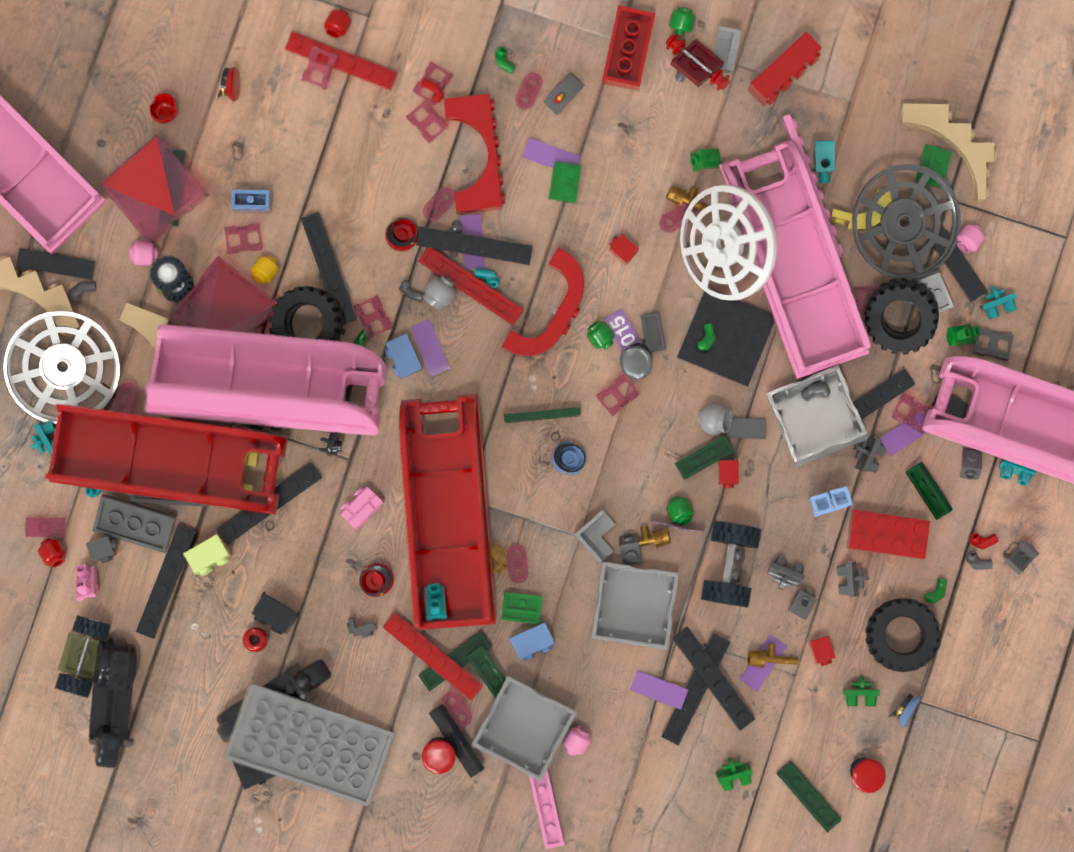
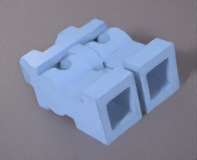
M847 486L830 491L829 493L826 492L810 497L809 499L814 517L853 505Z

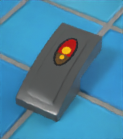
M570 73L543 103L556 115H559L585 85Z

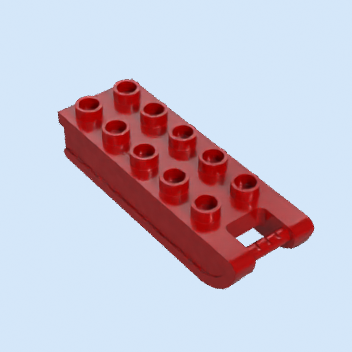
M478 393L458 395L457 400L422 403L421 398L401 400L399 439L414 627L419 628V630L497 624ZM458 412L459 430L457 432L426 435L424 433L423 415ZM429 584L444 586L446 619L434 618L427 620L425 587H428Z
M56 404L58 416L49 471L45 473V479L49 480L50 483L276 515L279 495L274 494L279 458L285 457L287 437ZM251 453L268 455L262 492L244 489L247 460Z

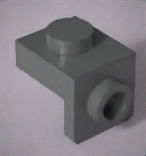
M963 448L960 478L978 480L982 470V451Z
M626 533L623 536H619V547L623 564L629 565L643 562L638 533Z
M1024 541L1014 550L1005 563L1020 575L1032 560L1039 555V552L1033 545Z
M353 617L349 618V623H346L349 634L353 633L354 637L362 635L363 638L374 635L373 631L377 630L375 622L356 628Z

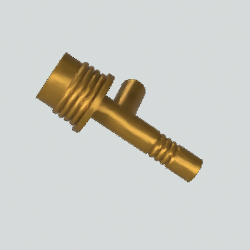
M672 185L666 199L680 207L682 202L690 205L698 189L691 187L688 196H686V189ZM699 201L694 206V208L701 211L708 207Z
M648 526L640 527L642 539H639L640 547L654 544L656 549H658V547L671 543L668 529L652 530V536H649Z
M773 643L768 644V655L765 649L749 650L747 655V664L749 666L765 668L766 663L798 665L799 662L798 657L775 656V644Z

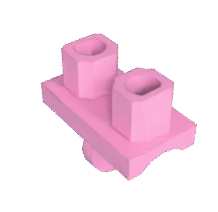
M86 564L76 566V599L82 601L86 597H96V593L99 592L97 568L95 566L88 567Z

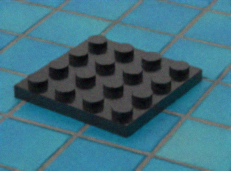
M704 291L677 358L748 387L774 325V317L771 313L742 301L719 299ZM713 323L716 341L709 350L701 351L698 349L697 343L706 336L704 325Z

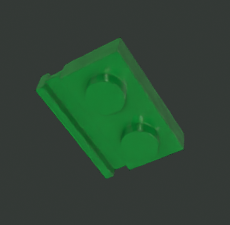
M925 144L919 165L933 170L945 179L952 151ZM917 171L915 182L919 181L923 173ZM929 178L926 185L941 189L932 178Z
M554 161L548 200L576 204L581 165Z
M504 592L501 620L539 624L543 597Z

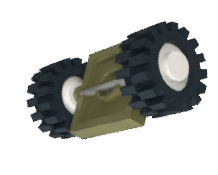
M162 256L163 258L156 259L157 262H153V267L150 268V278L156 287L155 291L160 297L178 303V301L183 302L185 298L188 299L190 297L189 294L193 292L194 283L182 261L173 256Z
M77 615L73 631L85 635L81 636L69 632L57 670L71 673L72 676L59 673L55 685L56 689L73 695L89 697L93 683L80 679V676L94 680L97 645L101 641L92 639V637L106 640L110 628L109 624Z

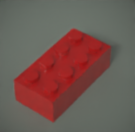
M618 5L602 84L639 91L655 13Z
M806 31L750 83L748 91L763 107L767 103L771 105L778 98L777 96L781 90L784 93L792 85L791 83L794 78L798 80L805 73L808 65L812 67L819 60L822 47Z
M852 510L846 549L924 560L926 557L930 521Z

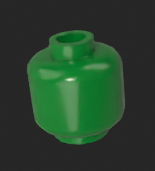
M678 7V9L672 11L669 27L674 29L675 34L685 36V32H692L696 19L695 14L692 13L693 10Z
M598 320L587 328V338L596 349L604 348L605 350L613 345L612 340L615 337V333L607 322H600Z
M680 496L670 499L666 511L671 522L679 526L691 522L694 510L690 501Z

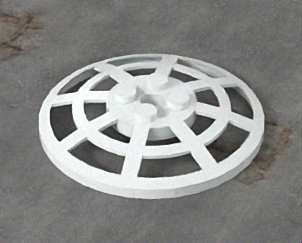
M719 185L708 188L698 194L688 206L682 220L680 245L684 263L694 281L708 294L723 300H739L758 292L771 276L777 255L775 229L763 204L753 194L743 188L733 185ZM718 192H730L740 196L743 200L737 208L729 204H718ZM711 194V205L703 209L696 217L692 212L694 206L701 198ZM749 204L759 215L765 231L754 233L750 221L743 214ZM719 209L733 213L729 221H720ZM712 211L713 223L706 227L701 222V219ZM689 219L693 226L690 234L691 247L687 248L686 229ZM739 219L744 224L747 235H742L736 226ZM698 229L703 234L702 244L695 246V235ZM767 238V257L765 266L762 269L754 264L757 249L756 240ZM721 239L724 240V244H725V248H724V249L721 247V244H720ZM750 242V253L747 260L742 254L744 243ZM704 252L709 260L706 269L700 262L697 253ZM688 255H693L696 265L704 274L702 281L694 271ZM738 262L744 268L733 277L730 266ZM714 266L723 268L725 278H719L712 274ZM749 271L760 276L749 289L739 293L735 282L744 278ZM709 281L728 284L732 295L719 294L708 287Z
M51 311L37 315L27 321L11 338L4 358V376L10 394L25 412L43 422L51 421L52 424H57V417L41 413L46 402L53 405L62 404L78 407L77 403L84 401L97 390L105 397L93 409L102 410L111 400L117 388L120 377V361L113 340L97 322L76 312ZM70 316L85 322L80 330L70 327H56L53 317ZM45 319L48 329L39 333L30 343L19 338L31 325ZM91 325L104 336L111 351L100 353L96 343L86 335ZM58 333H71L76 335L72 344L61 343ZM50 335L53 345L46 351L35 346L42 338ZM82 340H85L91 346L95 354L88 356L82 354L78 349ZM17 345L25 349L22 360L23 372L11 376V356L14 346ZM30 353L41 357L39 368L28 369ZM114 358V377L112 385L108 389L100 383L103 374V360ZM59 362H66L68 369L60 371L57 366ZM97 362L95 380L85 374L86 364ZM42 376L43 380L48 384L43 393L35 386L31 378ZM25 380L30 390L40 398L34 408L23 400L16 390L14 383ZM80 381L91 386L84 394L78 397L75 396L73 387L79 384ZM54 388L66 389L68 399L51 398L50 395Z

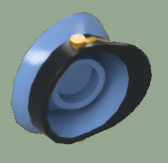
M567 441L555 447L551 460L554 468L561 474L574 475L583 470L586 464V454L581 446Z
M910 693L901 706L888 717H896L900 725L906 727L920 702V697Z

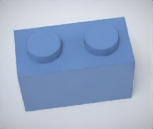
M231 189V209L233 212L271 213L272 193L270 190Z
M407 334L386 342L387 348L384 350L388 359L392 358L395 363L392 368L396 377L400 375L401 379H404L423 370Z
M546 623L510 638L519 660L523 658L524 661L534 658L535 652L541 650L542 653L553 649L551 645L555 644Z

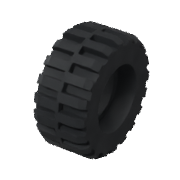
M901 278L899 281L891 279L889 283L886 284L884 282L878 289L873 291L866 306L865 326H867L868 335L873 337L872 341L876 345L880 344L881 349L884 351L889 349L892 350V354L902 352L903 355L909 354V351L912 350L917 352L921 346L925 347L929 340L934 337L939 320L938 303L934 300L933 293L928 292L924 284L919 285L917 284L918 281L912 279V282L907 281V278ZM898 300L914 304L920 312L918 325L906 332L891 329L884 321V311L888 304Z
M311 286L295 287L294 290L284 292V296L276 300L278 304L271 309L274 313L273 317H269V322L272 323V327L269 329L270 334H274V336L297 338L292 328V320L296 311L304 305L315 306L323 317L322 330L315 340L341 342L340 337L345 334L343 324H346V318L342 316L344 313L343 308L338 305L339 301L332 297L331 293L320 288Z
M907 598L893 599L876 608L872 616L869 617L868 626L865 629V640L869 647L868 651L873 655L874 660L883 665V667L897 672L915 671L926 666L935 657L936 651L941 644L939 643L941 638L940 624L936 620L934 612L930 611L924 603ZM908 617L914 620L920 628V643L909 653L895 652L886 642V628L895 618Z

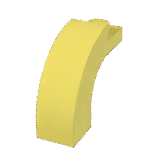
M890 192L885 193L878 200L877 204L885 208L892 202ZM833 209L830 215V219L834 220L833 223L839 225L847 223L846 231L853 232V214ZM867 211L857 216L858 232L867 231ZM875 211L872 213V228L881 223V215Z

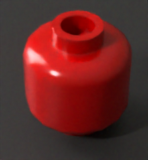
M343 9L330 11L324 22V28L329 36L339 38L346 35L352 24L348 12Z
M47 538L41 542V546L38 549V554L46 566L55 568L65 562L67 553L58 539Z
M253 627L244 633L242 642L247 650L260 652L267 647L269 638L263 629Z

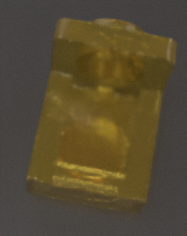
M491 545V556L499 563L492 570L493 574L496 572L501 574L507 568L505 565L507 560L502 556L504 551L498 545L495 547Z

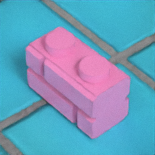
M367 486L364 489L360 487L354 494L356 498L351 503L347 501L340 508L342 510L340 515L356 530L384 504Z

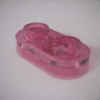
M529 73L525 76L515 98L516 105L520 109L528 110L534 105L542 88V78L540 75ZM530 81H535L537 83L536 86H530ZM522 98H527L529 100L528 103H522Z
M439 189L424 206L423 215L426 220L430 222L438 221L452 206L455 196L451 189ZM447 195L449 200L443 201L442 196ZM432 209L436 210L434 216L429 214V211Z
M683 204L662 215L659 221L661 230L666 233H672L680 229L683 220L682 213L687 210L689 204ZM667 220H670L672 222V226H666L665 222Z
M132 383L122 384L118 389L111 411L119 412V409L124 407L125 413L131 414L138 396L137 387ZM128 389L132 391V394L130 396H126L125 394L126 390Z
M513 545L507 551L509 577L514 583L520 584L525 582L528 577L526 552L523 547ZM514 551H518L520 553L519 558L513 557L512 554ZM517 570L522 571V576L519 578L515 576Z
M449 692L445 694L442 698V704H444L459 728L467 727L471 723L472 717L464 702L457 693ZM450 698L455 699L453 706L448 704ZM459 715H465L466 720L460 722L458 720Z

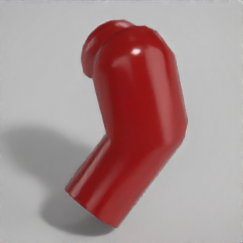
M427 78L422 80V87L434 93L432 100L440 103L444 99V93L439 85Z
M973 533L970 536V543L983 550L999 542L995 534L986 538L978 533Z

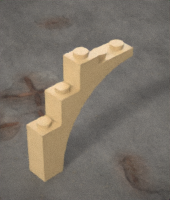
M903 103L901 105L900 126L916 127L931 132L954 148L970 172L974 185L975 202H984L986 197H989V186H986V178L989 179V167H986V165H992L994 160H997V148H994V143L971 142V140L974 141L975 131L971 129V124L949 123L952 120V110H949V104Z
M7 256L0 257V290H9L25 295L36 301L47 312H75L65 286L57 283L49 286V290L46 291L40 274L37 271H25L20 277L13 259ZM70 316L53 317L57 327H70L77 330L81 328L78 318ZM60 332L63 336H66V335H68V334H71V333Z
M126 303L119 320L141 333L155 350L157 347L158 326H173L171 325V320ZM163 415L162 419L176 420L177 417Z

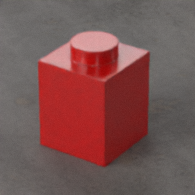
M623 234L620 237L615 236L609 243L611 246L609 251L625 265L639 252V248Z
M719 460L718 485H723V488H734V485L739 484V461Z
M828 636L808 642L815 664L820 663L821 666L832 663L831 659L836 658Z

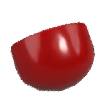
M168 93L155 95L153 103L149 105L150 116L155 122L161 124L173 121L178 114V105L175 98Z

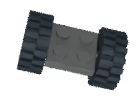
M714 521L711 541L728 544L722 581L724 583L704 580L701 600L749 607L752 588L738 585L742 578L740 566L745 560L743 547H759L760 528Z

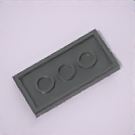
M102 494L92 531L166 553L176 516Z

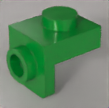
M719 148L700 149L691 153L690 163L693 172L704 169H718L719 164H721Z

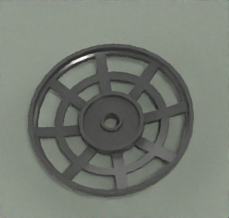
M914 164L891 166L873 176L858 195L852 217L854 240L864 260L881 274L897 279L924 277L942 266L956 246L961 227L959 203L950 185L933 170ZM912 170L923 173L917 184L908 181L896 182L894 171ZM887 174V186L881 189L872 200L864 196L868 188L876 180ZM929 178H932L942 188L948 198L947 202L937 204L933 195L924 188ZM908 187L912 188L913 191L909 199H899L897 188ZM890 191L892 202L885 208L877 204L878 200ZM920 193L927 198L931 207L923 209L916 202ZM860 203L868 207L866 215L867 231L858 235L857 216ZM951 209L952 229L950 238L947 240L938 236L941 226L940 212ZM875 211L881 215V225L872 229L871 219L872 213ZM934 214L933 232L925 229L926 217ZM903 216L907 219V224L904 227L900 225V218ZM882 233L889 240L886 250L878 244L874 236ZM921 236L928 239L929 241L926 245L916 252L913 243ZM869 239L873 247L883 255L880 266L868 257L861 242ZM934 243L945 247L941 255L933 263L925 268L922 267L919 258L926 254ZM896 244L906 246L909 255L897 256L892 253ZM890 260L899 262L912 261L916 272L895 273L888 271L887 268Z

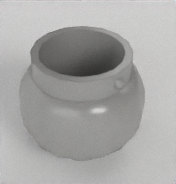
M444 275L441 278L437 276L432 277L425 285V293L422 298L434 308L442 311L456 297V289L453 287L455 283Z
M709 403L698 413V423L702 430L708 434L718 435L720 433H727L731 428L732 411L722 404Z

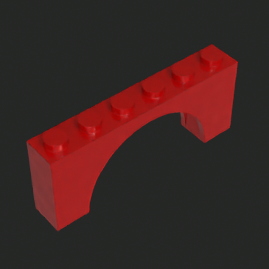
M489 94L444 99L446 121H458L474 128L483 138L488 150L487 166L481 178L468 189L454 193L456 213L465 214L502 209V204H505L504 192L500 193V185H503L502 174H498L497 168L501 166L500 155H496L495 148H499L498 136H494L493 129H497L496 117L492 118L491 110H495L494 99H490Z

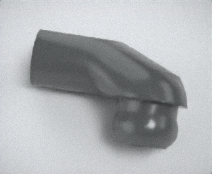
M403 280L399 290L406 297L422 302L424 293L410 289L411 282Z
M813 383L801 395L807 401L816 393H821L822 396L826 397L830 394L831 390L826 383Z

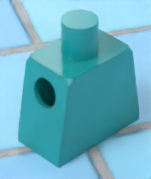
M835 140L812 141L813 171L819 173V183H830V171H835ZM823 159L827 161V165L825 167L821 166V161Z

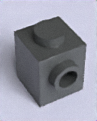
M109 536L86 543L89 555L94 563L98 561L102 563L113 560L112 556L117 555L115 551L118 550L115 539L111 540Z
M804 589V591L799 590L788 611L806 620L817 601L814 598L815 594L807 589Z

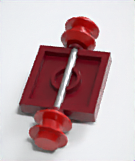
M679 34L671 35L667 39L666 49L672 48V54H678L671 60L670 65L698 88L709 78L710 85H717V91L720 89L724 90L729 85L730 76H723V70H720L724 65V61L697 39L687 47H685V39L679 40Z

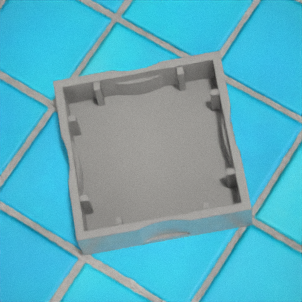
M839 365L816 373L806 380L791 383L767 393L768 402L796 468L868 440L867 432L857 409L851 401L849 389ZM813 383H826L831 390L830 394L826 397L822 396L821 393H816L807 401L801 395Z
M602 562L591 639L668 650L679 573Z
M508 676L472 746L506 762L541 782L577 712Z

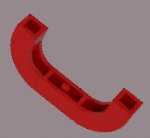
M559 247L550 260L549 267L560 272L566 278L568 292L548 328L542 335L535 338H526L512 330L510 331L502 345V349L513 355L535 357L546 353L557 344L562 334L566 335L571 327L569 325L571 318L575 319L581 310L578 306L584 292L582 270L577 261Z

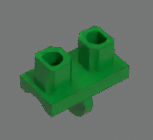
M971 324L947 328L946 339L952 347L975 343L974 338L980 337L981 333L978 325L972 327Z
M859 676V681L851 682V686L859 687V690H843L847 706H858V696H865V706L876 707L877 696H880V690H864V687H871V681H864V676Z
M732 757L728 758V764L722 765L723 770L715 772L717 780L724 791L732 790L734 788L732 781L736 779L740 780L741 786L751 784V775H753L749 763L741 764L740 760L733 762Z

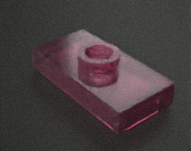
M26 518L25 537L65 538V518Z

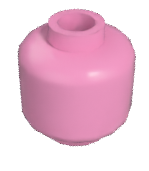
M974 224L965 225L961 229L957 240V246L961 251L970 253L978 250L985 239L981 227Z
M134 241L133 245L129 246V260L133 261L134 265H151L153 260L157 259V247H153L151 241Z
M581 726L570 728L563 739V745L566 747L565 751L572 756L584 754L591 743L590 732Z

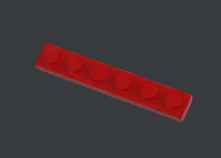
M292 31L285 46L286 51L390 91L398 74L396 71Z
M427 248L418 261L439 277L442 275L448 277L455 283V288L512 326L524 311L433 248Z
M396 613L383 626L387 632L469 700L472 701L484 687Z

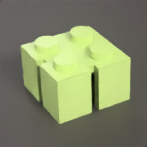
M218 534L183 553L194 574L203 576L212 572V567L215 565L223 566L230 561L229 558L232 556L223 538Z

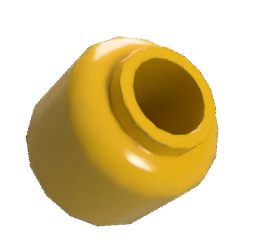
M269 255L267 257L260 256L250 269L251 277L259 284H269L279 272V267L276 264L277 260Z

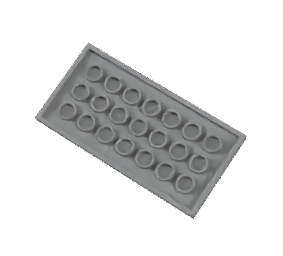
M250 683L223 757L369 806L394 733Z

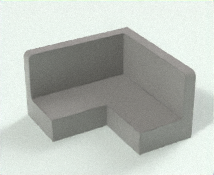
M719 26L713 53L724 61V65L720 70H723L724 74L732 75L742 30Z
M939 268L924 277L914 279L918 281L917 284H924L928 292L933 293L934 300L938 303L939 313L954 307V300Z
M604 510L600 511L574 534L576 539L598 564L614 552L602 539V536L615 525Z

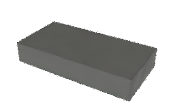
M659 312L640 315L645 345L649 348L650 352L666 350Z
M733 418L731 428L727 432V437L765 439L766 419Z

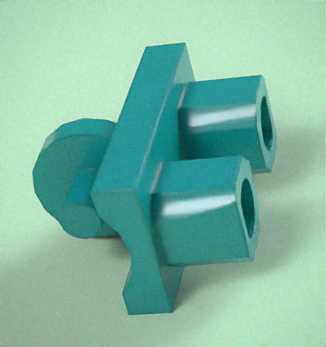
M995 286L990 287L991 293L985 295L986 300L993 298L994 301L980 306L981 312L985 311L988 319L991 320L1000 316L996 307L998 305H1003L1006 314L1017 310L1014 301L1017 297L1013 293L1000 298V295L1005 294L1004 289L997 290Z
M51 421L43 424L38 423L34 427L41 440L38 439L37 435L32 436L34 444L30 447L32 450L38 449L40 454L46 452L43 447L45 445L51 456L54 440L51 441L48 435L55 432L56 428Z
M1005 459L1000 462L998 469H1001L1000 478L1010 480L1012 474L1019 475L1017 483L1023 486H1027L1036 474V470Z
M429 584L428 587H425L427 620L434 618L446 619L444 586Z

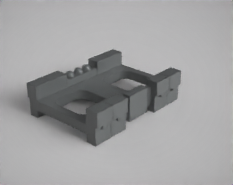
M979 327L981 335L990 337V344L987 349L979 347V337H977L973 354L980 356L987 354L992 357L996 356L998 360L1008 361L1014 335L997 331L990 332L989 329ZM1000 339L1009 342L1006 353L997 351Z

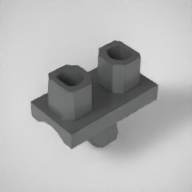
M869 437L867 442L863 441L860 447L854 446L853 450L857 451L855 459L858 460L856 469L866 472H877L879 463L873 461L876 454L883 457L886 452L885 446L881 443L882 440Z
M778 556L775 562L771 564L767 574L775 577L773 582L780 584L778 590L782 591L784 586L792 588V585L799 587L805 577L803 575L804 566L794 563L792 570L785 568L787 560Z
M846 562V564L837 566L838 577L847 576V584H839L838 586L839 594L849 595V597L859 596L858 586L859 588H864V580H869V576H863V569H857L856 562Z

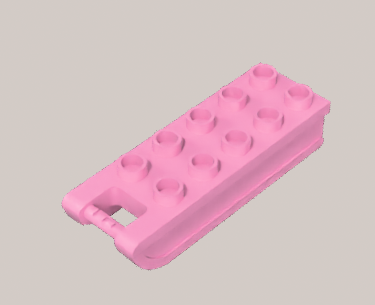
M0 95V203L53 255L107 201Z
M790 139L773 145V151L741 162L736 158L719 164L725 185L738 186L753 194L763 204L773 222L777 240V255L773 271L763 286V290L796 380L868 355V349L871 348L868 336L807 169L793 141ZM778 161L783 175L782 181L756 190L749 188L744 173ZM728 192L732 205L737 208L743 198ZM749 204L743 214L750 221L754 233L765 231L759 215ZM739 219L738 221L742 229L743 235H747V230L744 224ZM767 238L756 240L757 249L754 264L762 269L765 266L767 257ZM747 242V246L750 251V242Z
M170 325L158 326L154 363L150 383L147 384L146 414L361 435H376L378 433L380 413L376 409L379 387L385 385L387 366L377 354L367 348L346 342ZM347 386H367L364 408L344 402Z
M955 356L944 359L939 374L943 381L934 409L927 411L922 426L925 432L1074 484V391L977 358ZM954 384L968 388L972 392L964 419L945 413Z

